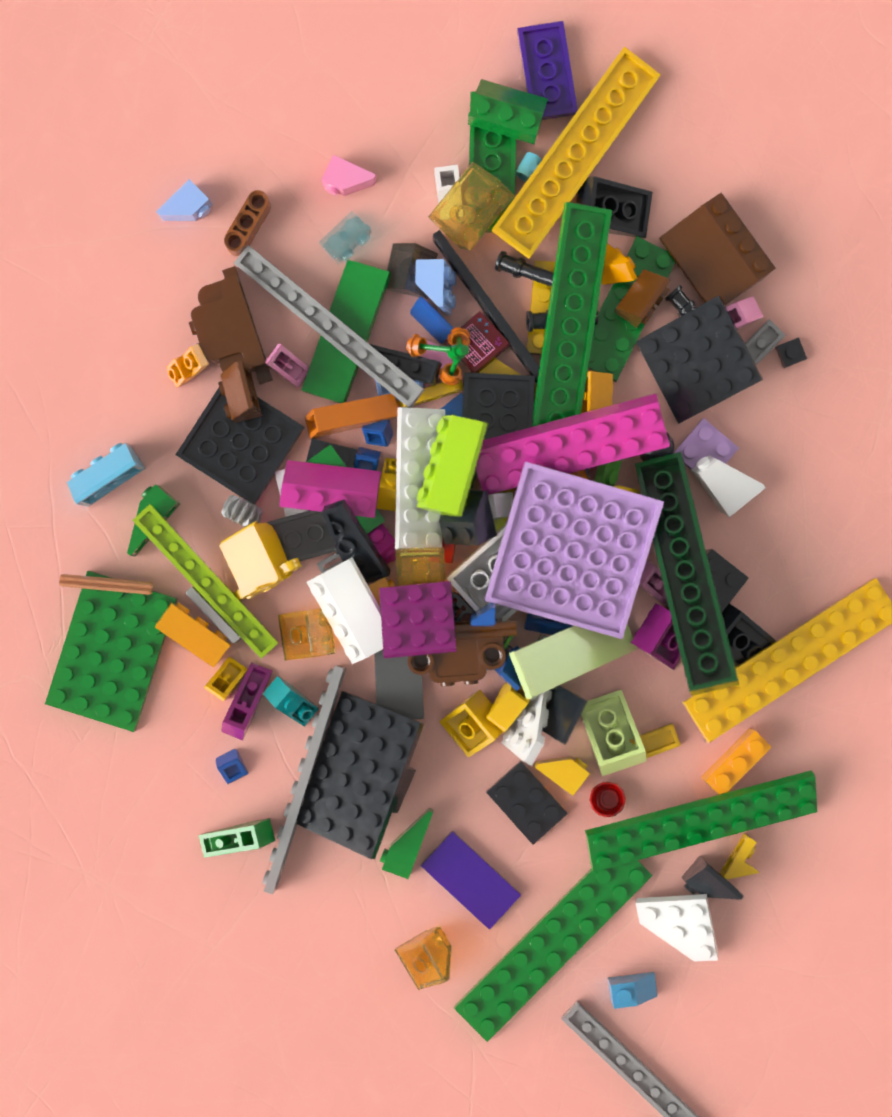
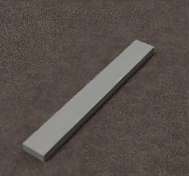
M578 1001L561 1017L563 1022L663 1117H699Z

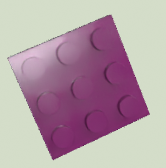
M451 581L379 588L384 658L457 652Z

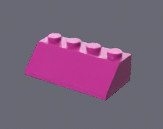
M287 460L279 507L322 512L324 506L344 499L355 516L375 518L381 471Z

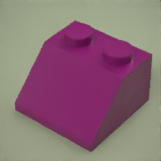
M655 603L640 629L635 633L631 643L674 670L681 659L671 613L668 609Z

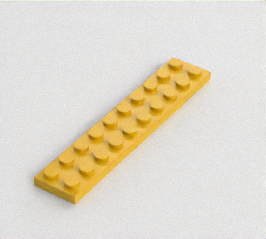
M624 46L491 231L529 259L562 214L564 203L570 202L661 74Z
M873 578L735 667L740 685L694 695L684 700L683 704L706 741L710 743L892 624V602L878 579Z

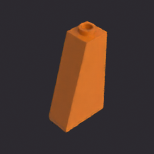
M391 393L314 408L304 417L309 439L361 428L364 425L382 420H394L398 417L400 403Z

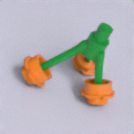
M461 327L452 329L451 334L448 335V343L452 345L450 347L429 345L425 337L414 334L407 341V351L412 357L423 356L426 350L446 352L448 357L453 360V364L448 363L440 369V379L447 385H457L462 379V372L458 364L461 358H464L469 353L470 333L467 329H461Z

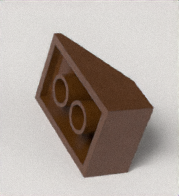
M242 360L236 361L220 374L222 381L218 382L221 395H226L228 404H225L224 408L227 418H231L235 423L262 416L252 373Z

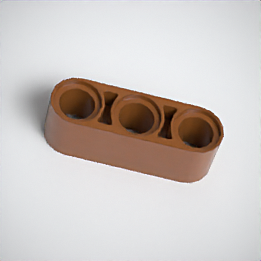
M255 190L249 194L224 237V244L232 255L240 256L247 245H251L271 210V203L265 192ZM258 199L265 200V204L261 208L254 207V203ZM246 219L253 220V225L249 228L242 227ZM234 239L242 241L241 245L237 248L230 246Z

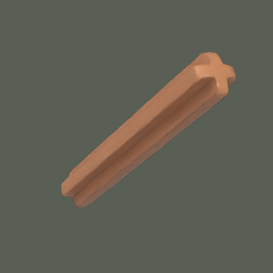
M61 574L59 578V585L62 587L151 595L153 592L152 582Z

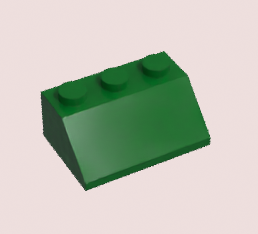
M481 79L469 111L468 125L535 145L548 99Z

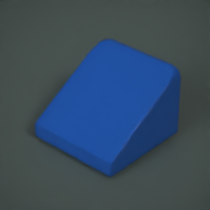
M382 420L362 427L367 444L389 446L393 437L390 420Z
M359 447L355 457L354 468L377 471L381 452Z
M236 749L216 758L217 769L227 784L248 774Z

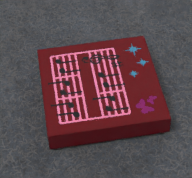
M480 311L461 326V329H467L470 333L469 353L464 358H461V361L472 373H479L510 347V343ZM447 338V339L445 340V343L447 344L448 347H450V346H452V345L448 343V338Z

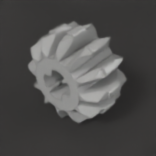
M230 495L225 501L221 513L229 520L246 527L255 521L260 523L263 511L261 508L238 496Z

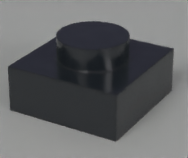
M799 337L775 347L783 368L807 359Z

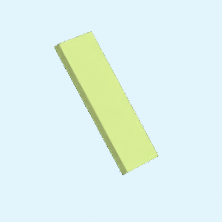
M628 623L623 639L571 626L509 654L525 695L529 699L635 651L637 647L631 643L633 636Z

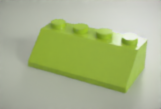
M454 415L442 416L437 425L438 434L436 441L430 449V462L424 470V483L417 494L418 508L439 515L462 516L488 423Z

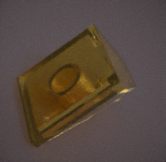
M440 926L425 930L395 949L418 990L447 982L450 978L452 946Z

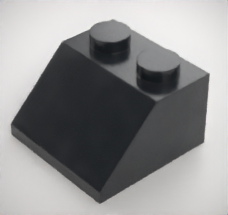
M469 490L462 516L441 515L439 521L444 544L479 546L497 536L487 490Z

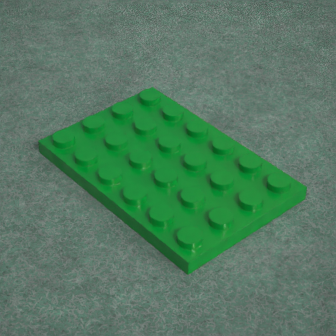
M87 571L86 576L111 578L92 571ZM82 588L45 704L135 732L166 637L164 633L155 628V625L171 603L176 605L178 598L153 591L151 595Z

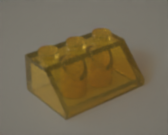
M472 162L428 218L459 248L471 251L515 195L499 179Z

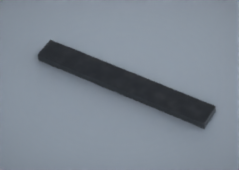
M438 230L433 234V243L495 328L510 343L511 350L530 376H535L537 384L539 365L445 236Z

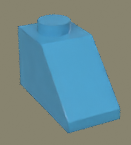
M654 972L608 978L610 1000L614 1009L638 1006L657 997Z

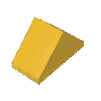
M229 656L204 688L222 701L229 699L248 669Z

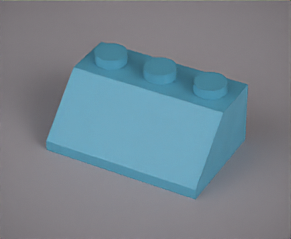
M119 443L110 449V454L104 458L103 456L95 458L90 463L92 466L86 470L80 469L71 475L72 479L67 484L76 504L89 507L145 469V466L131 445Z

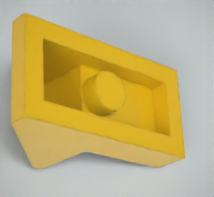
M743 834L719 873L727 880L759 873L756 868L745 862L747 858H751L754 854L757 842L748 835Z

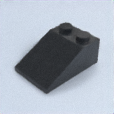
M593 176L587 178L578 190L576 204L612 210L609 234L646 238L653 192Z
M730 603L722 612L735 667L776 641L747 615Z
M559 685L550 689L552 692L551 700L546 702V709L549 710L547 726L542 727V731L566 745L588 701Z

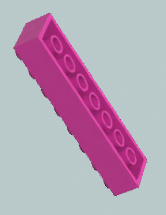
M657 394L483 440L475 467L482 490H487L489 495L518 487L525 462L568 474L670 447Z

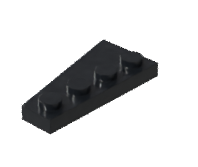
M343 499L324 506L322 514L330 536L334 538L335 550L340 555L341 561L344 562L353 558L366 583L388 577L391 569L346 501Z

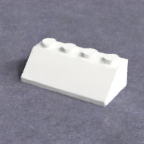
M353 558L307 581L311 593L315 596L323 614L329 621L334 634L338 637L352 664L383 649L381 608Z

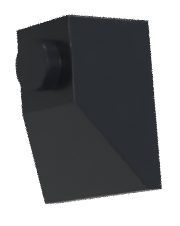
M700 856L681 877L686 882L684 887L693 895L699 893L707 894V898L741 900L744 897L734 885Z

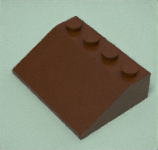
M722 192L703 204L659 238L705 303L717 296H721L724 304L727 305L776 269Z

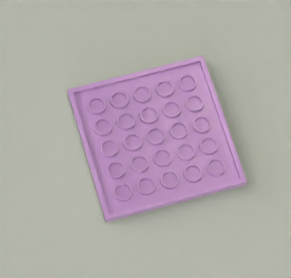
M525 462L488 585L485 601L623 639L664 501Z

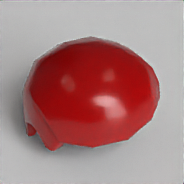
M602 782L591 790L589 801L591 808L597 815L608 818L616 816L624 809L626 797L623 789L616 783Z

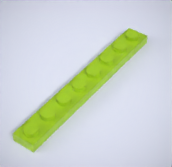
M151 504L132 520L261 659L279 643Z

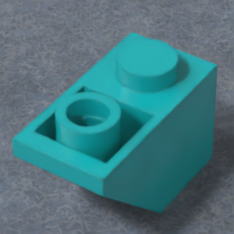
M279 676L274 679L263 693L277 710L304 727L319 710L314 703Z

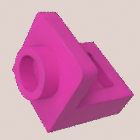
M380 524L367 534L387 565L395 561L404 552L395 551V539L383 524Z

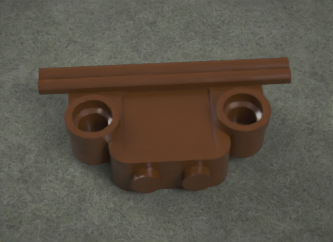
M236 266L222 270L223 280L206 285L200 289L198 293L200 306L195 307L191 312L192 321L189 322L193 335L197 334L199 340L197 344H199L206 359L212 364L220 363L222 372L227 370L236 361L242 360L251 372H256L260 385L273 381L269 367L265 363L266 357Z
M496 618L494 626H472L471 620L454 622L457 652L409 656L407 661L408 667L417 675H424L429 672L431 680L435 683H440L443 687L453 686L455 682L463 681L465 685L478 684V680L485 677L487 669H498L504 664L506 654L503 636L517 635L516 620L502 621V618Z

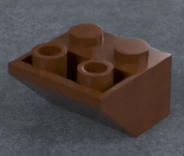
M644 269L614 312L636 328L640 323L645 325L656 310L653 307L654 303L659 306L670 289L666 286L671 280Z

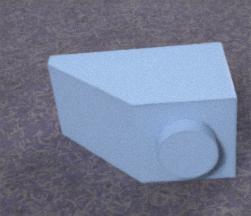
M189 179L156 213L163 221H197L199 218L202 219L208 215L212 203Z

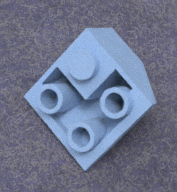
M444 259L416 260L415 283L446 315H452V309H455L456 297L455 294H452V287L456 285V272L453 271Z

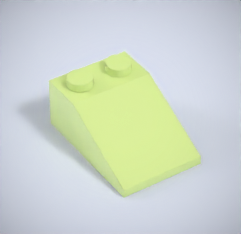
M622 690L589 700L581 717L602 776L646 762V751ZM634 739L635 744L632 745L629 740Z

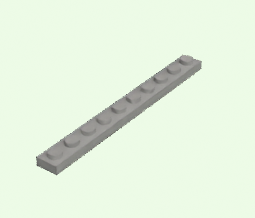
M247 245L236 259L235 265L408 408H411L425 390L252 247Z
M336 665L334 669L330 668L326 682L329 683L327 692L323 691L320 697L319 704L322 705L320 714L316 713L312 727H315L313 736L309 735L305 745V749L308 750L306 759L302 758L298 767V771L301 772L299 781L295 780L292 786L291 794L294 797L292 803H288L284 816L287 819L285 825L280 826L277 834V839H280L278 848H273L270 856V861L273 862L270 871H266L262 884L266 885L264 889L266 893L273 895L277 890L297 827V817L303 805L307 785L310 783L311 774L329 726L346 667Z

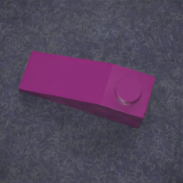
M251 662L225 715L221 732L243 741L272 675V670Z

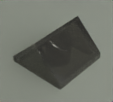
M393 243L387 271L392 275L386 290L428 299L429 297L415 283L416 260L437 259L438 253L416 243Z

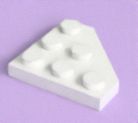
M550 690L530 699L528 705L515 719L511 727L504 732L503 741L501 742L521 760L531 766L544 746L545 737L542 736V727L547 726L549 710L546 709V701L551 700L552 692Z
M707 894L636 899V908L641 925L693 961L718 960V950Z

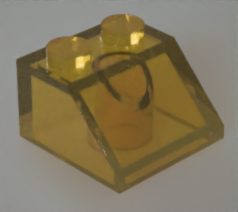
M321 608L278 615L285 661L335 654L332 627Z

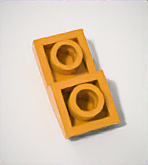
M199 344L191 346L182 356L174 358L166 368L169 378L178 388L202 372L209 363Z

